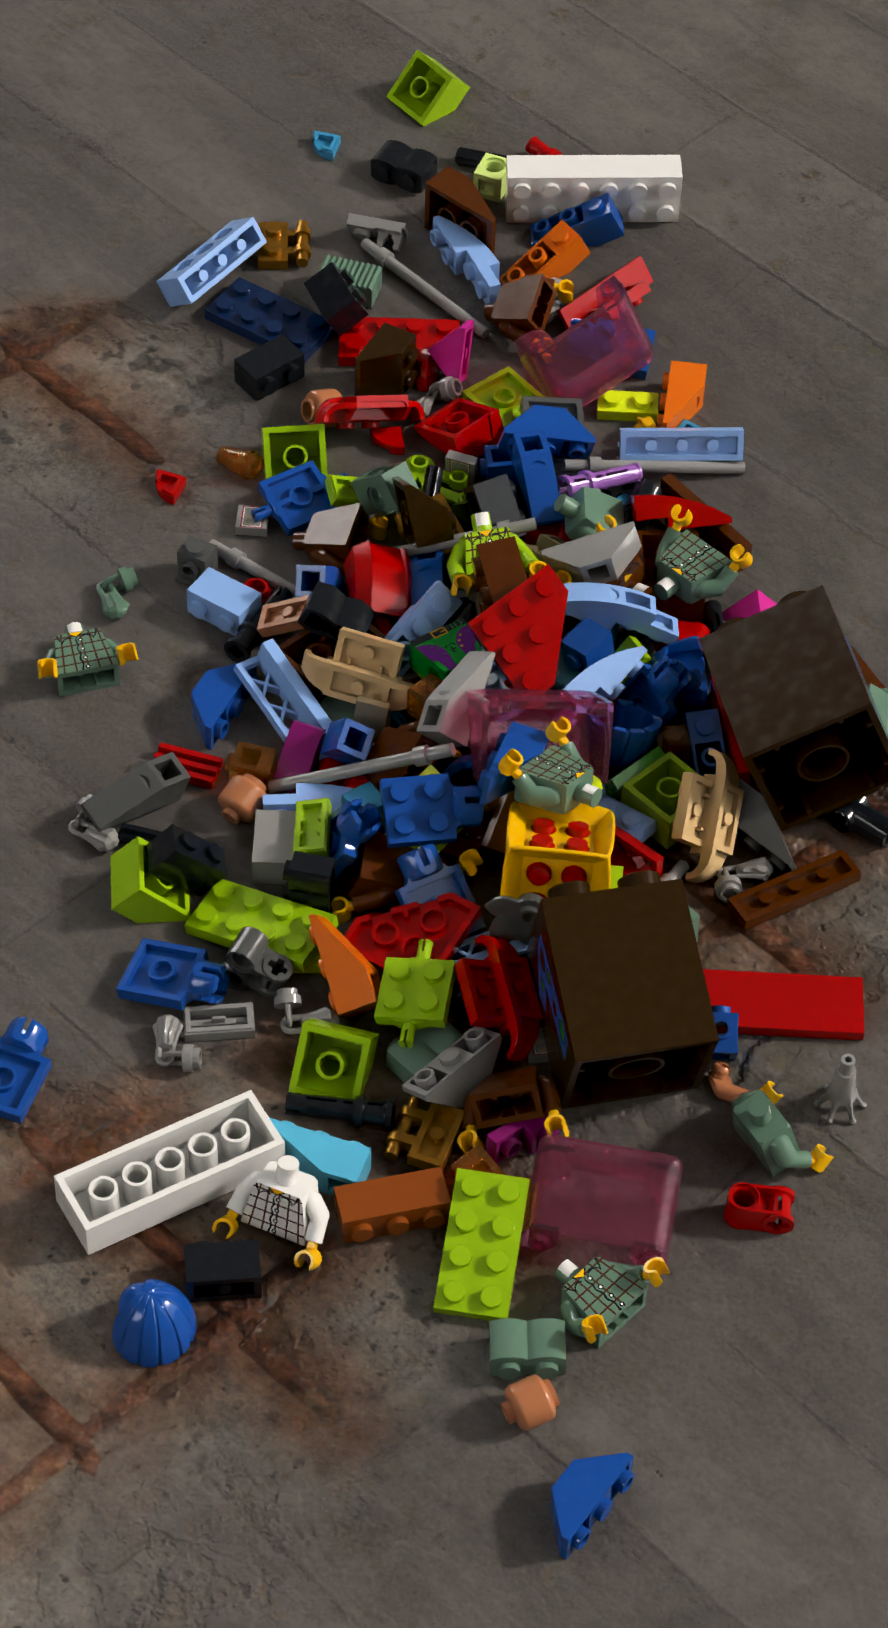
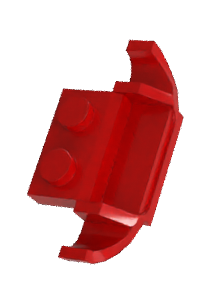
M408 395L335 397L325 400L319 406L316 412L315 423L336 424V429H354V423H361V429L380 428L379 422L406 420L408 414L411 416V421L424 420L425 414L421 404L417 401H410Z
M480 935L475 938L476 945L486 946L489 956L484 960L461 958L454 965L470 1026L499 1029L501 1035L511 1036V1045L506 1053L507 1059L523 1061L536 1042L539 1034V1022L543 1019L527 958L520 957L516 949L503 939L489 935Z

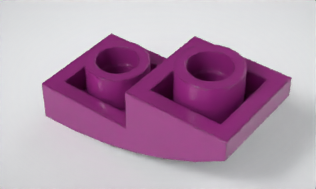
M294 720L284 743L274 780L312 772L314 763L319 761L326 729ZM296 789L288 790V791H285V792H288V793H291V794H292V793H296Z
M546 1115L541 1118L505 1124L487 1134L486 1156L494 1164H497L506 1157H513L522 1146L533 1155L541 1148H548L553 1145L559 1137V1130L552 1133L553 1142H551L544 1126V1121L548 1117Z

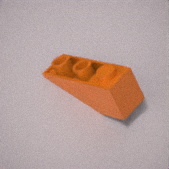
M561 220L499 277V282L504 285L519 280L527 274L536 275L541 273L546 278L555 277L558 279L569 274L591 252L580 235L564 220Z
M671 360L670 373H663L662 390L667 391V393H661L659 411H664V414H658L657 428H676L684 419L689 421L702 408L707 364Z
M316 914L309 915L311 923L309 935L314 945L318 946L321 957L318 960L321 974L328 980L331 991L328 993V999L332 1009L339 1016L349 1018L376 1009L381 985L378 970L326 917Z

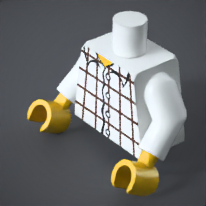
M285 1155L280 1157L278 1162L270 1161L263 1170H254L239 1182L226 1206L229 1208L227 1214L213 1223L212 1231L215 1233L221 1226V1222H226L230 1227V1231L225 1239L230 1238L238 1230L239 1226L236 1218L240 1214L242 1215L241 1222L305 1246L307 1243L306 1249L295 1254L294 1264L297 1268L302 1267L307 1254L311 1259L310 1271L316 1269L322 1262V1256L317 1247L318 1244L323 1243L329 1220V1210L321 1194L318 1193V1180L312 1175L299 1171L300 1163L297 1158Z

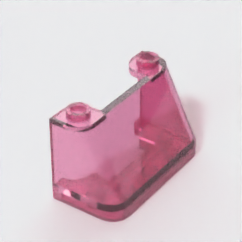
M615 276L601 283L595 291L596 301L601 307L554 339L545 331L532 330L515 340L527 382L545 397L580 398L584 407L652 361L654 357L652 343L623 284Z
M468 690L467 704L473 779L477 782L482 770L486 769L491 751H495L500 733H507L512 721L546 732L547 727L552 721L556 723L560 717H565L571 723V730L566 735L569 742H574L581 758L586 763L592 765L594 769L593 775L599 778L601 783H608L614 703L598 693L584 690ZM549 740L547 749L552 745L560 747V745Z
M558 1135L542 1137L538 1143L521 1236V1246L530 1247L536 1251H545L556 1246L559 1236L630 1248L631 1258L637 1265H645L648 1260L654 1257L663 1258L667 1265L680 1198L683 1175L682 1162L674 1156Z

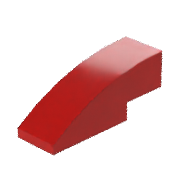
M631 495L634 521L665 518V528L667 529L668 526L672 527L674 523L671 517L672 508L674 505L680 504L682 509L678 515L679 519L686 515L688 509L693 516L691 524L681 529L732 523L731 516L697 501L666 495Z

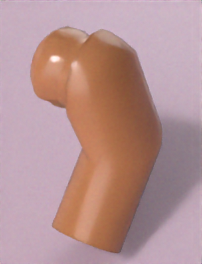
M715 1062L712 1065V1071L708 1072V1081L719 1099L732 1103L734 1097L738 1094L751 1091L733 1085L729 1077L731 1068L724 1062Z

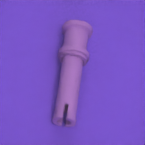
M635 462L598 472L582 470L577 475L569 476L565 474L558 476L556 479L559 495L565 494L572 497L581 487L585 486L603 490L640 482V479L643 478V471L641 466Z

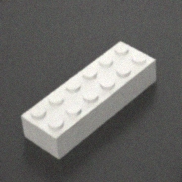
M507 155L505 181L506 223H536L541 219H546L565 209L575 207L606 193L610 195L621 213L623 222H679L683 180L680 155Z
M249 1090L54 1175L56 1201L85 1251L90 1255L235 1190L239 1182L254 1170H263L270 1161L278 1162L280 1157L285 1156V1142L252 1090Z

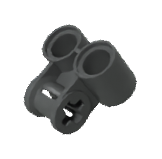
M249 926L243 927L240 930L222 963L227 967L225 972L229 976L228 988L239 991L248 986L268 998L277 996V990L285 987V982L292 975L293 965L286 956L267 947L269 941L263 932ZM278 963H280L281 966L277 971L275 968L278 965ZM271 981L270 986L266 987L267 982Z

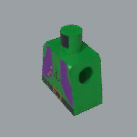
M461 618L410 641L409 664L437 688L469 651H482L468 627L466 620Z

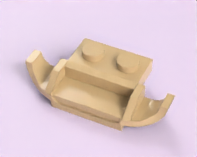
M342 627L339 631L334 657L330 656L326 659L313 654L312 650L305 649L301 665L306 678L312 685L322 691V695L356 704L358 696L390 703V711L407 709L425 702L430 685L424 683L412 684L404 682L405 678L399 676L405 644L347 627Z
M709 748L708 755L713 756L716 760V773L704 774L703 777L694 772H683L675 818L672 824L671 838L691 846L690 853L700 857L697 867L693 871L686 873L685 880L693 883H702L712 878L722 868L727 855L733 856L744 790L739 788V775L732 759L726 754Z

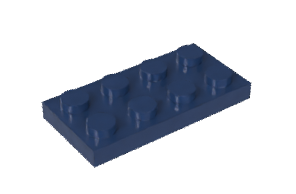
M240 277L205 309V319L260 345L283 334L304 353L305 362L336 332L322 315Z

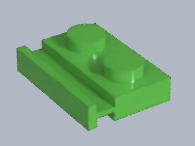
M657 746L603 783L605 784L606 795L614 799L621 797L622 785L665 755L661 747Z

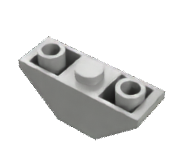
M632 521L541 550L544 562L549 564L555 573L559 570H565L570 573L572 577L571 583H607L620 577L642 545L635 523Z
M474 1026L402 1085L403 1091L427 1102L464 1108L465 1097L468 1093L472 1092L486 1076L492 1074L502 1042L501 1035L484 1027Z

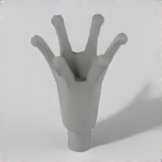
M844 1054L841 1057V1062L836 1068L832 1083L830 1085L825 1084L824 1090L827 1092L819 1100L813 1102L815 1107H819L827 1099L831 1100L832 1105L829 1116L826 1119L827 1124L833 1123L835 1112L839 1106H846L849 1123L855 1125L856 1119L853 1113V1102L856 1101L862 1109H865L867 1106L861 1100L856 1088V1059L852 1054Z

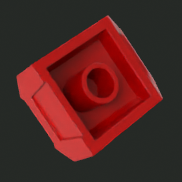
M459 397L413 427L425 440L446 454L449 450L475 457L483 454L484 445H497L504 429L499 409Z
M370 540L353 546L343 564L349 597L365 602L376 614L401 618L412 605L411 558L406 549L374 544Z

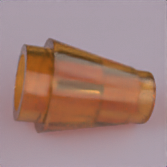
M222 446L217 453L218 463L245 480L258 478L263 470L264 459L255 450Z

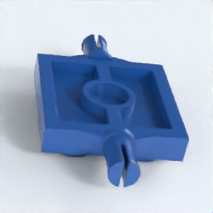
M313 460L258 482L257 490L265 500L266 505L251 510L252 518L257 523L272 516L279 522L287 536L307 529L313 514L336 508L332 507L324 482L326 476L319 471Z

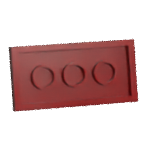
M365 317L340 336L338 366H355V358L384 323L416 334V348L419 350V358L423 348L429 349L441 338L459 327L460 320ZM417 358L416 368H421L422 362H418Z

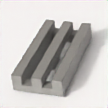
M253 1002L186 1006L183 1009L185 1042L255 1038ZM246 1015H247V1017L226 1018V1017H231V1016H246ZM212 1018V1019H208V1020H193V1021L190 1020V1019Z

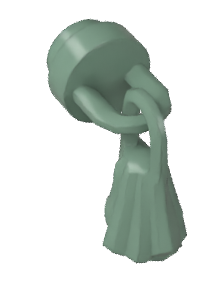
M126 566L118 568L117 574L109 576L97 584V592L102 600L103 614L111 620L123 618L127 613V608L130 606V603L118 591L124 589L125 593L134 590V586L139 585L133 567L126 568ZM119 579L121 584L114 586L112 581Z

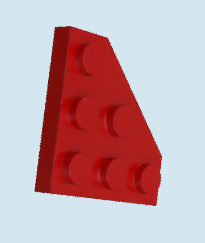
M549 564L467 623L485 650L496 653L494 662L526 705L555 685L568 590Z
M450 892L439 895L437 900L418 904L416 901L390 908L391 912L373 917L370 914L356 917L344 937L382 973L386 957H416L420 939H424L425 942L426 939H429L433 942L431 959L452 960L481 916L482 910L480 906Z

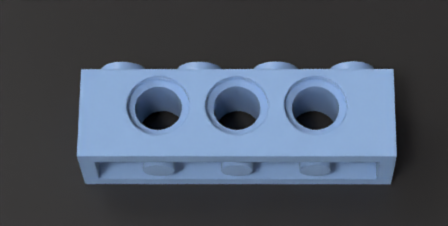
M254 217L232 220L157 280L156 283L170 307L192 304L267 243Z

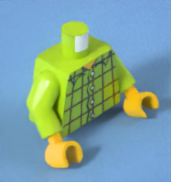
M489 512L470 515L473 533L464 534L459 539V542L453 546L447 562V570L452 582L450 593L452 596H456L458 588H460L461 591H466V596L470 595L471 589H473L471 573H474L471 558L476 557L477 544L515 536L525 572L529 573V578L547 564L539 561L527 545L516 534L511 533L508 527L492 529Z

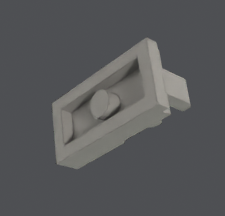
M352 213L348 215L347 227L350 234L361 240L364 238L370 239V237L377 238L376 245L380 248L384 247V244L391 239L394 242L393 252L399 253L402 241L404 242V239L408 238L409 231L406 223Z

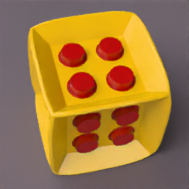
M512 802L507 820L500 896L518 899L522 894L535 893L544 899L548 898L547 892L553 886L578 880L588 882L591 892L610 889V861L615 840V815L612 810L602 806L593 808L581 803L567 814H558L522 802Z

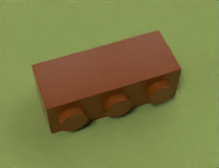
M441 1166L334 1187V1211L343 1243L365 1242L374 1237L390 1234L401 1235L410 1230L437 1228L448 1223L451 1199Z

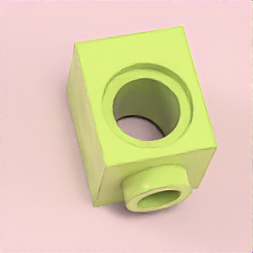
M485 153L473 174V183L482 198L500 203L505 194L507 158L490 153Z

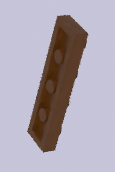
M842 849L729 897L727 908L742 928L747 930L860 881L861 871Z

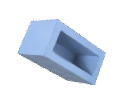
M208 567L187 589V611L194 617L203 619L223 632H228L234 636L238 633L239 625L242 622L249 621L262 606L260 592L211 567Z

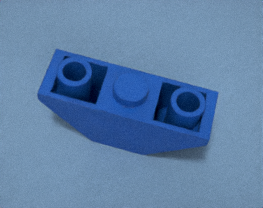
M533 405L504 427L498 442V449L512 452L513 434L544 430L552 455L569 457L571 459H587L594 448L596 440L565 408Z
M235 664L206 671L191 692L192 716L205 748L210 750L213 749L219 739L222 740L226 736L230 722L234 717H239L243 710L244 702L250 695L233 670ZM257 667L247 670L251 678L259 680V677H257Z
M627 1452L575 1459L551 1487L550 1511L561 1557L567 1559L575 1548L581 1550L591 1535L590 1529L597 1520L600 1522L604 1521L613 1506L612 1500L619 1492L624 1494L629 1489L635 1477V1474L632 1473L634 1456Z

